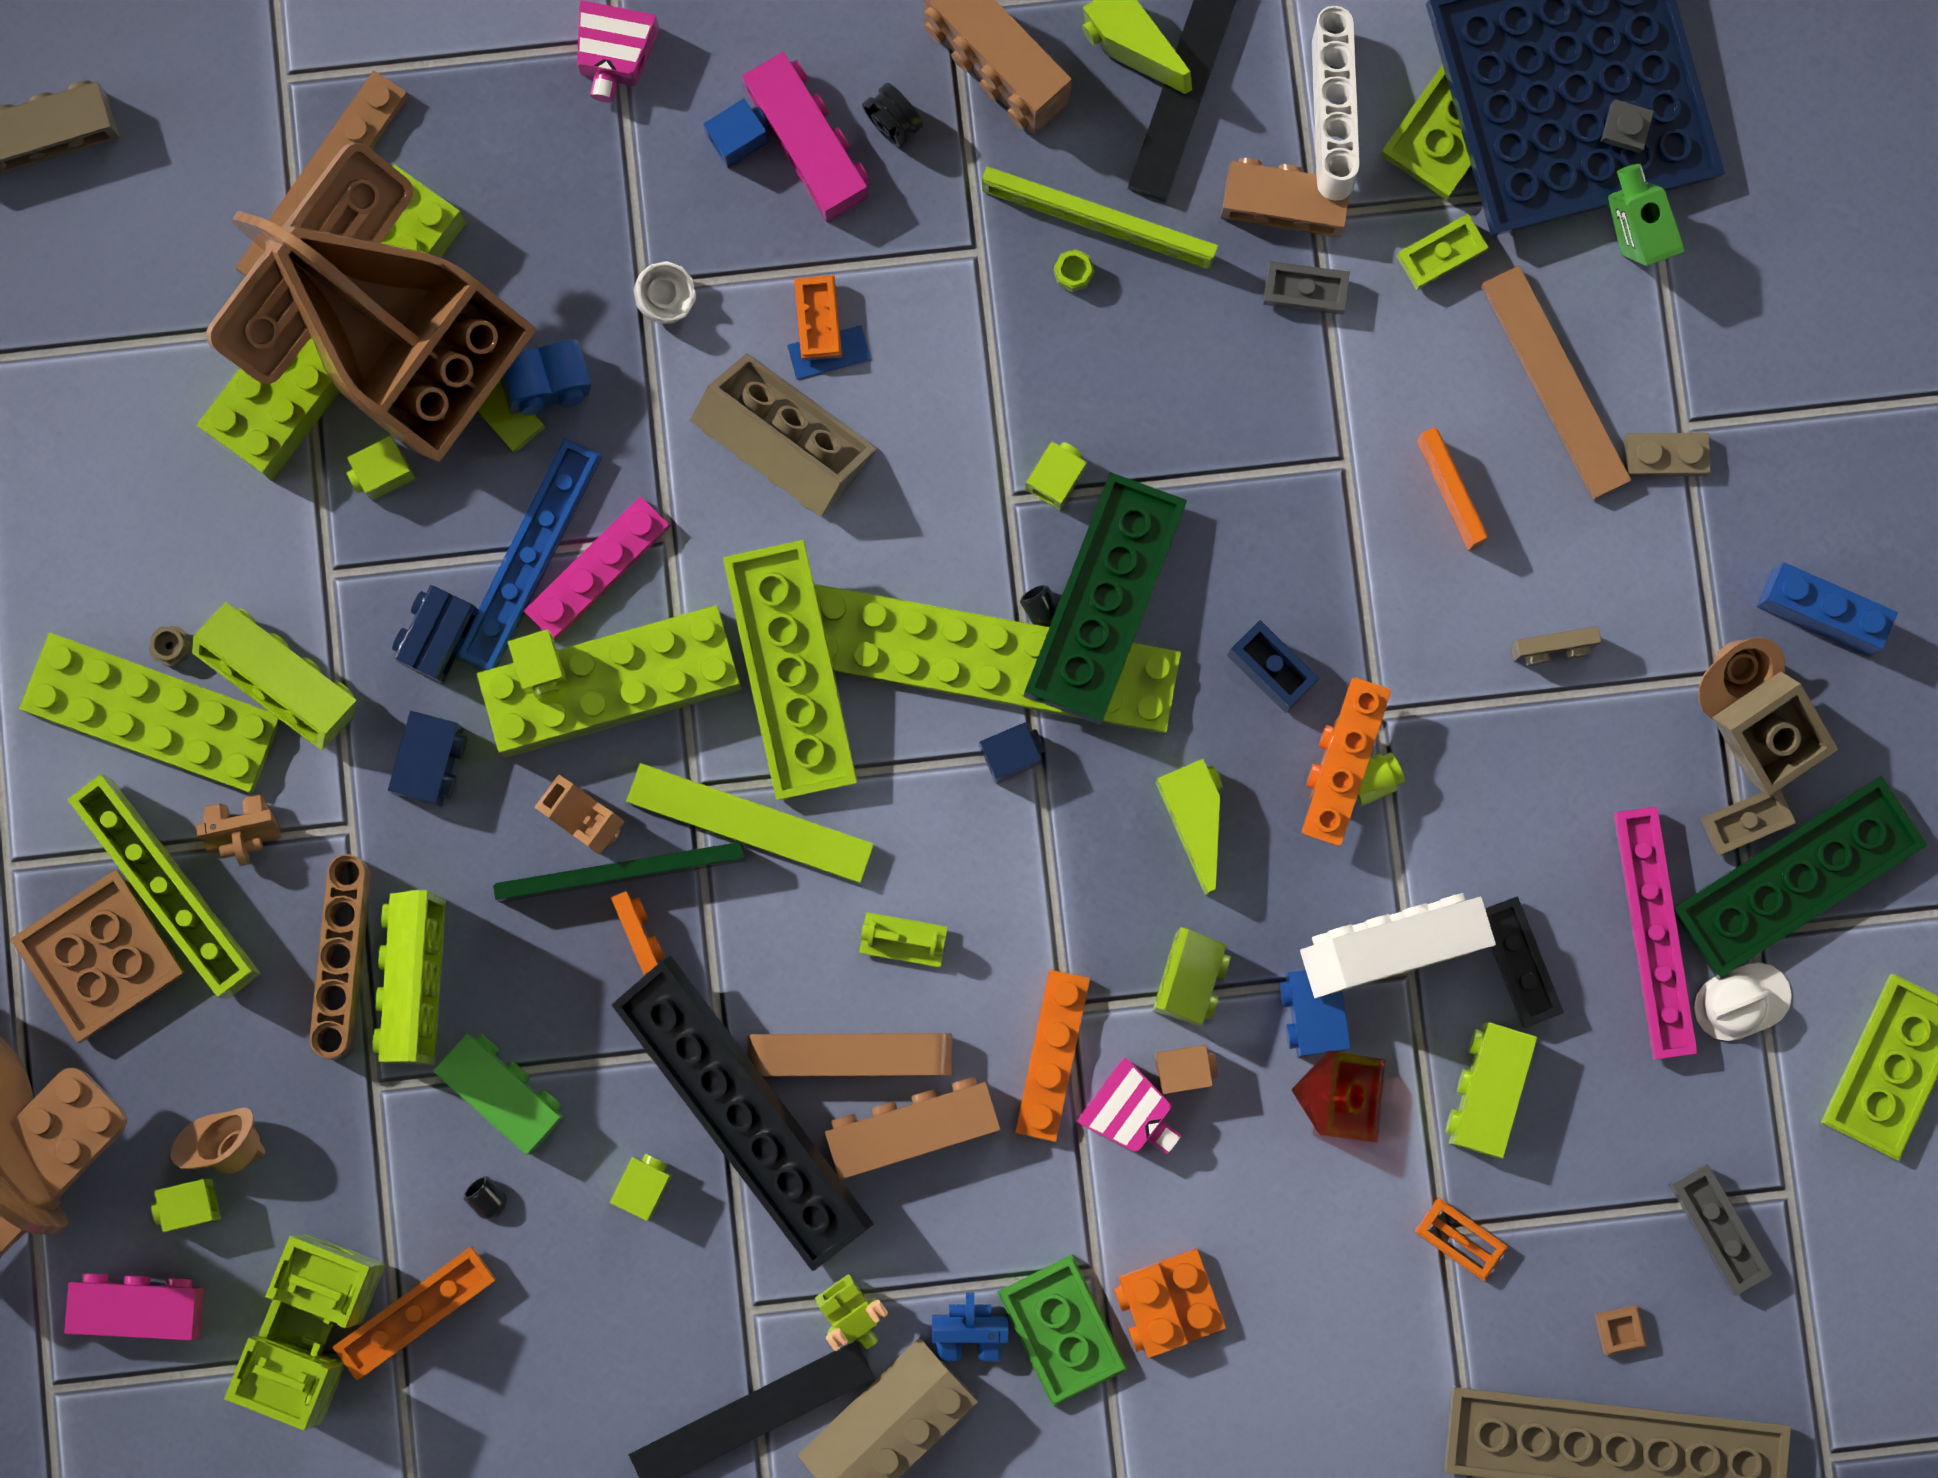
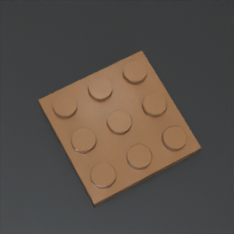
M117 869L10 939L77 1043H82L186 974L120 870Z

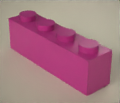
M783 51L742 75L746 92L754 105L758 106L770 125L768 128L826 222L868 198L866 184L870 182V179L864 167L859 161L851 162L845 152L850 148L846 138L838 127L832 130L824 118L829 115L828 110L817 93L811 96L804 85L808 78L797 60L790 62Z

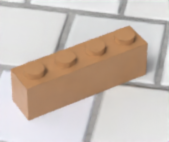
M974 1076L952 1083L953 1092L937 1096L935 1089L911 1096L913 1104L897 1109L895 1101L871 1108L873 1117L857 1121L856 1115L852 1114L832 1120L833 1129L825 1131L838 1177L842 1180L999 1131L1000 1126L986 1082L977 1084Z

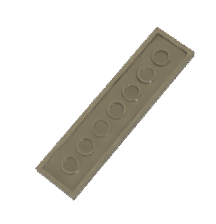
M1452 1387L1444 1472L1485 1478H1787L1791 1426Z

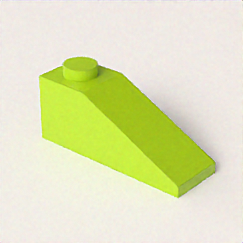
M1093 0L1083 6L1085 24L1082 25V30L1093 46L1099 44L1107 56L1184 94L1192 90L1190 70L1138 0Z
M1201 759L1157 778L1155 783L1206 896L1216 890L1220 795L1218 790L1223 788V785L1214 765L1207 767L1204 759Z

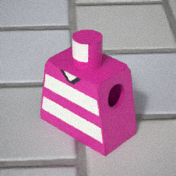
M580 0L577 65L582 76L594 78L590 93L591 98L611 103L614 102L618 83L630 86L638 84L659 32L656 14Z
M1125 1057L1122 1058L1076 1121L1079 1125L1134 1153H1138L1146 1141H1148L1167 1155L1181 1137L1180 1133L1162 1121L1172 1105Z

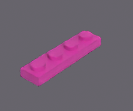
M640 496L524 612L542 630L548 629L555 641L670 528V525Z

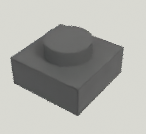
M1615 99L1609 108L1601 142L1640 153L1644 150L1654 111Z

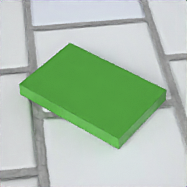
M1072 1254L997 1291L1052 1407L1128 1370Z

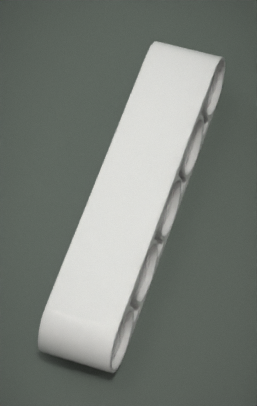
M1328 6L1318 15L1312 39L1316 177L1318 191L1322 196L1329 200L1338 201L1345 199L1351 194L1359 169L1354 22L1348 10L1339 6ZM1328 31H1335L1338 34H1332ZM1329 66H1336L1339 69H1332ZM1329 101H1337L1341 105L1332 104ZM1331 136H1336V137H1339V138H1341V139H1343V140H1342V141L1334 140V139L1331 138ZM1331 172H1339L1344 177L1335 176Z

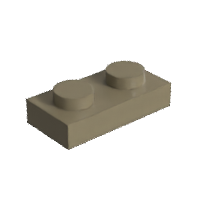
M1627 433L1624 437L1625 469L1630 477L1707 476L1710 474L1709 433Z
M1599 626L1517 639L1511 645L1513 661L1525 660L1526 666H1533L1550 662V655L1566 653L1567 659L1591 655V649L1601 643Z
M1781 789L1770 796L1761 792L1700 818L1716 856L1796 823Z

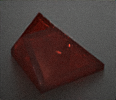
M1327 1051L1291 1089L1314 1125L1313 1135L1378 1143L1386 1059L1337 1051Z

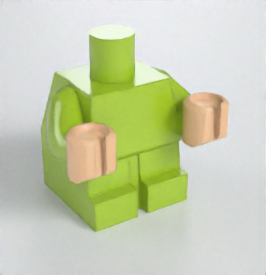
M850 1274L815 1297L819 1309L832 1325L827 1331L826 1340L834 1351L840 1350V1345L845 1346L848 1342L851 1344L856 1339L860 1341L864 1349H869L878 1342L879 1339L872 1328L881 1321L879 1319L881 1316L885 1318L888 1315V1311L878 1299L873 1298L866 1301L864 1294Z

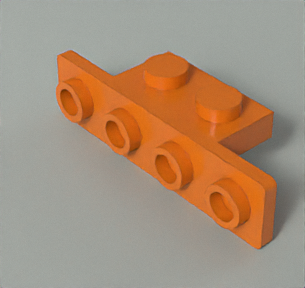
M1356 677L1351 679L1339 717L1334 721L1333 726L1326 724L1318 746V748L1325 750L1321 764L1313 763L1306 782V787L1312 788L1309 798L1311 803L1301 831L1303 835L1335 846L1342 844L1391 694L1389 688Z

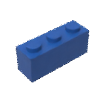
M1782 562L1771 571L1757 604V607L1868 656H1872L1883 649L1898 614L1897 611L1785 562Z

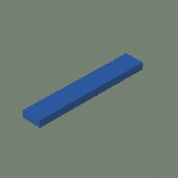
M564 437L455 655L457 659L482 671L499 666L509 646L507 641L512 640L525 614L524 610L529 606L602 459L601 454Z

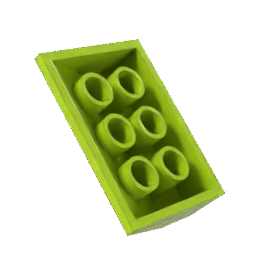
M428 890L390 894L389 904L384 903L382 907V928L388 929L387 944L380 946L378 960L379 969L385 970L384 987H378L376 992V1011L382 1012L381 1028H375L373 1035V1053L379 1054L378 1062L435 1065L446 899Z

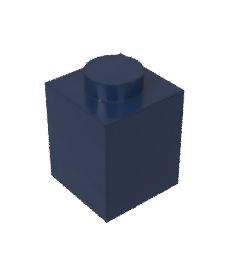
M1025 722L979 742L980 750L995 784L1041 765L1042 759L1039 754L1045 752L1038 731L1036 729L1029 731Z

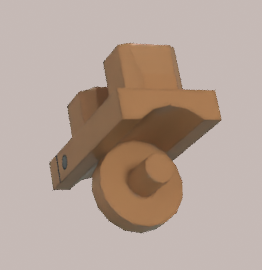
M263 795L246 797L242 801L244 815L230 817V810L226 804L218 803L204 807L203 824L196 825L197 836L203 840L208 853L219 851L221 858L236 856L238 864L245 866L250 864L249 852L262 850L263 841L281 838L280 825L272 814Z

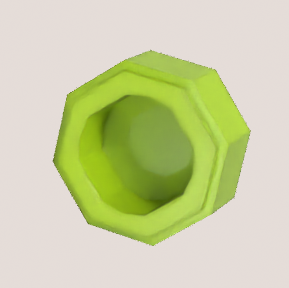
M1074 249L1060 254L1053 272L1058 286L1070 292H1075L1087 288L1094 275V268L1089 255Z

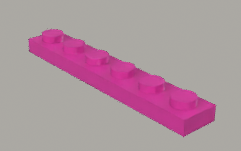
M1658 807L1614 813V820L1653 1060L1697 1054Z

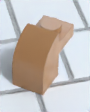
M561 775L556 777L534 807L599 855L605 848L611 846L616 841L620 827L625 822Z

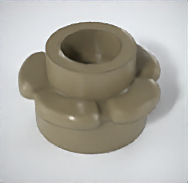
M177 626L157 629L151 636L149 646L153 659L162 661L166 666L179 664L181 658L186 657L190 651V641L185 638V631ZM168 642L173 643L172 649L166 648Z

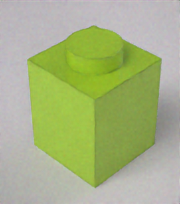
M392 435L347 457L353 468L346 472L357 494L364 491L371 501L416 479Z
M1051 441L1026 481L1025 490L1060 511L1086 469L1087 462L1081 459L1083 453L1066 442H1062L1059 446Z
M548 629L507 641L521 688L527 695L534 693L535 698L545 697L558 692V685L567 683L553 635Z
M647 1153L644 1154L642 1160L632 1157L609 1203L645 1221H651L673 1176L664 1171L667 1163Z
M201 1179L154 1191L156 1200L151 1202L152 1215L156 1225L162 1226L163 1232L176 1231L221 1220L213 1179Z

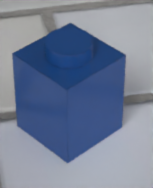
M745 98L703 123L707 138L727 168L768 143L765 129L770 127L766 117L758 106L751 109Z

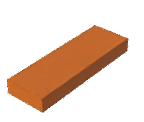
M1434 427L1422 432L1417 440L1418 445L1467 550L1474 549L1482 545L1487 539L1488 535L1438 428Z

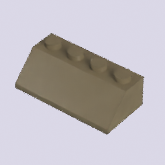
M747 353L708 385L690 419L707 436L721 443L733 452L737 458L748 463L767 477L771 483L782 488L797 499L805 508L812 510L820 517L841 498L877 449Z
M919 1337L797 1456L815 1478H900L978 1402V1398Z

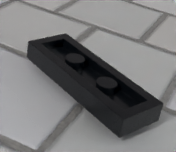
M1518 896L1485 908L1496 945L1491 946V949L1522 1028L1563 1014L1564 1011Z

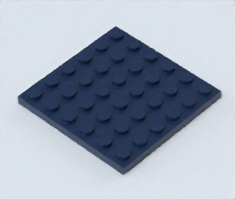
M1676 0L1427 1V11L1491 237L1610 206L1609 195L1622 190L1617 171L1630 165L1641 164L1646 182L1662 187L1665 191L1719 178L1725 174ZM1615 99L1654 111L1644 150L1640 153L1601 142L1609 108Z

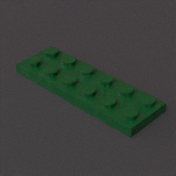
M1110 472L1024 691V697L1102 725L1185 509L1186 499Z
M1879 776L1674 907L1675 916L1715 977L1719 979L1923 849L1927 844L1883 777Z

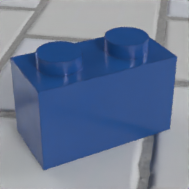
M1306 970L1285 974L1286 982L1280 983V995L1283 1008L1290 1007L1292 1023L1286 1024L1289 1049L1296 1048L1297 1057L1351 1049L1343 992L1339 991L1314 998Z

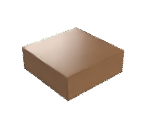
M1638 1305L1594 1313L1605 1356L1647 1347Z

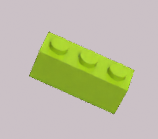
M1490 1022L1484 1023L1481 1030H1474L1468 1053L1474 1054L1470 1070L1463 1069L1457 1087V1093L1463 1094L1459 1109L1451 1110L1445 1133L1451 1135L1449 1144L1494 1158L1504 1157L1536 1044V1036Z

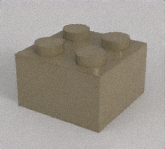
M1781 671L1712 717L1749 782L1768 796L1838 750L1801 683Z

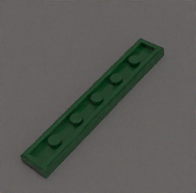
M736 842L499 882L493 885L495 900L503 903L745 862L743 846Z

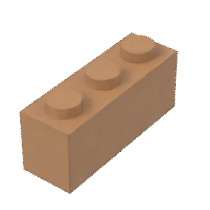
M1240 158L1238 162H1230L1221 219L1341 237L1345 227L1349 196L1338 201L1325 198L1318 191L1316 174L1302 172L1303 169L1295 165L1282 164L1278 168L1262 166L1263 163L1253 158ZM1331 172L1335 176L1343 177L1340 173Z

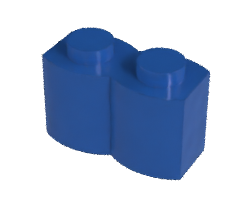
M566 340L541 348L524 349L500 379L510 413L521 412L524 416L537 414L543 411L548 404L560 403L563 407L577 405L584 401V397L589 395L591 388L590 378L578 340Z

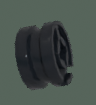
M885 83L878 89L879 95L865 100L862 103V108L877 130L891 144L900 147L907 141L906 135L910 132L916 133L923 127V122L906 97L892 84Z

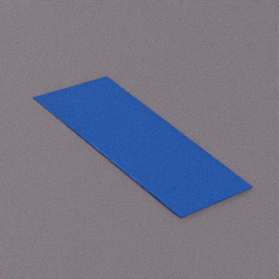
M862 325L840 331L841 358L802 361L800 342L787 345L796 380L871 360Z

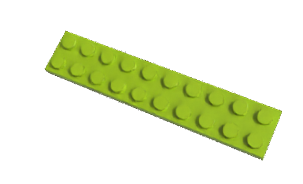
M815 584L834 673L1080 718L1024 697V691L1049 627ZM1133 643L1103 722L1166 734L1181 652Z

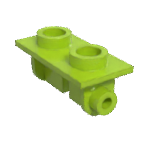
M866 912L861 932L859 953L941 968L948 927Z

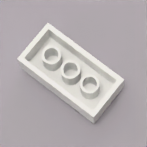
M1460 893L1431 904H1421L1392 915L1386 914L1366 920L1363 923L1350 924L1330 930L1327 933L1312 937L1314 945L1301 949L1300 952L1314 998H1318L1464 956L1494 946L1496 943L1481 896L1466 900L1464 893Z

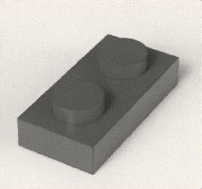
M1269 261L1263 305L1344 315L1350 271Z

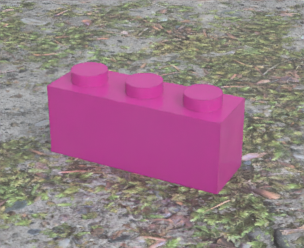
M83 1273L82 1281L68 1283L64 1334L174 1340L200 1339L204 1287H192V1279L167 1278L166 1285H151L149 1276L126 1275L124 1283L108 1282V1274Z

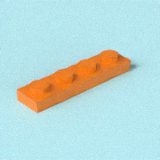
M1049 969L1017 1120L1016 1134L1053 1142L1057 1140L1090 982L1088 977Z
M471 1246L333 1346V1349L357 1382L489 1287L497 1279L475 1248Z

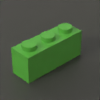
M466 1033L433 1072L525 1155H532L565 1118L557 1111L562 1104L545 1089L538 1094L527 1084L531 1077L515 1062L512 1061L508 1066L496 1056L500 1049L484 1034L481 1033L476 1038L472 1034Z

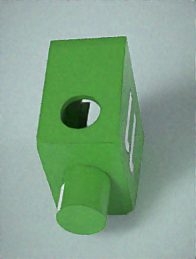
M1641 164L1630 165L1618 170L1617 174L1622 190L1610 194L1608 200L1621 255L1648 266L1685 252L1665 190L1662 187L1646 182Z

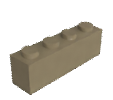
M79 81L71 84L68 90L63 92L36 94L27 103L17 106L11 104L0 105V175L119 139L120 136L107 93L97 81Z

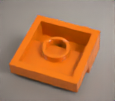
M1197 1248L1118 1276L1121 1286L1113 1288L1122 1312L1130 1310L1135 1326L1128 1328L1136 1352L1144 1350L1147 1358L1226 1329Z

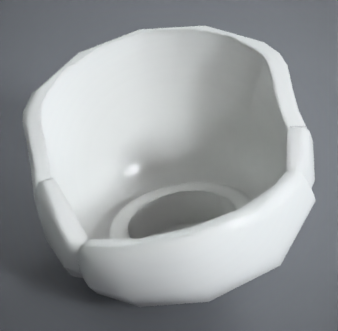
M668 261L649 265L638 276L634 287L637 308L647 319L659 324H672L685 318L696 300V291L694 290L692 277L682 266Z

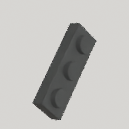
M1708 1164L1700 1166L1669 1184L1733 1295L1737 1296L1773 1275Z

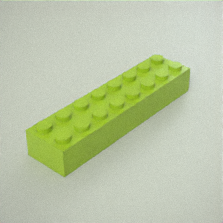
M394 164L393 167L411 182L413 198L381 243L414 249L441 258L464 228L466 222L457 208ZM311 337L276 382L271 384L260 383L238 369L196 425L207 436L272 482L338 395L339 391L328 377Z

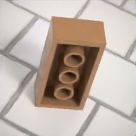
M924 0L923 14L924 22L926 23L924 29L928 35L938 44L943 41L953 51L951 56L956 64L966 73L971 70L981 80L979 86L983 92L993 101L999 99L1009 109L1006 113L1019 129L1023 130L1026 127L1035 135L1069 104L1072 79L996 0Z

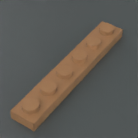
M373 70L269 218V221L278 226L286 223L345 144L351 142L361 143L373 149L409 98L408 93ZM253 242L236 265L237 271L246 276L264 250Z

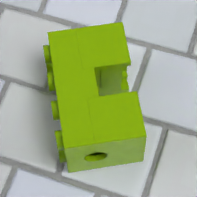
M311 1234L289 1236L265 1296L272 1299V1303L259 1335L249 1337L224 1400L303 1431L322 1424L345 1369V1364L342 1361L322 1353L334 1323L343 1328L363 1323L386 1264Z

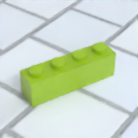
M225 602L194 634L192 654L321 751L327 747L354 717L357 700L344 684L332 682L321 673L320 668L312 660L306 657L300 658L292 652L279 635L267 633L256 624L255 619L247 611L241 608L235 609Z

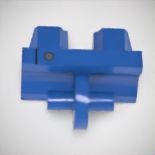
M966 1292V1304H949V1315H932V1343H936L939 1359L941 1361H958L962 1359V1343H978V1356L980 1360L1000 1361L1004 1343H1008V1315H991V1304H974V1292Z

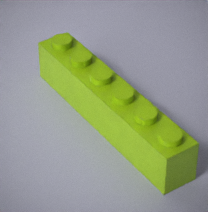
M99 774L67 799L217 997L223 999L231 998L261 974L113 779Z

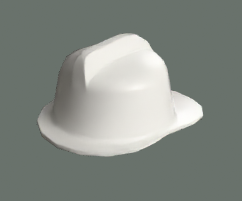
M1757 962L1738 967L1719 979L1714 977L1703 984L1696 995L1694 1011L1696 1020L1704 1032L1715 1039L1732 1041L1772 1027L1781 1021L1790 1008L1792 994L1789 982L1781 971L1772 965Z

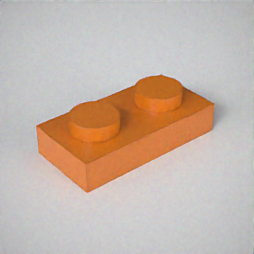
M625 891L611 897L641 970L646 975L659 963V960L665 958V955L656 935L648 937L642 922L649 920L640 897L632 900L631 895Z

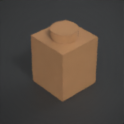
M1206 1045L1154 1053L1159 1088L1162 1095L1212 1087V1078L1218 1077L1215 1053H1207Z

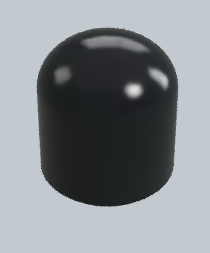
M1037 586L1026 592L1020 600V604L1032 624L1045 627L1051 625L1058 602L1048 586Z
M488 1176L475 1180L464 1193V1201L483 1219L497 1217L503 1212L507 1203L504 1192Z

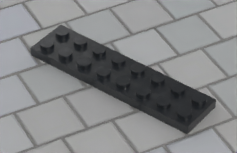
M671 955L658 963L611 1004L812 1272L874 1225Z

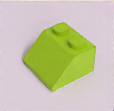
M1181 927L1175 934L1152 1012L1198 1026L1203 1025L1204 1018L1212 1020L1219 996L1212 994L1216 978L1224 980L1231 956L1224 954L1227 944Z

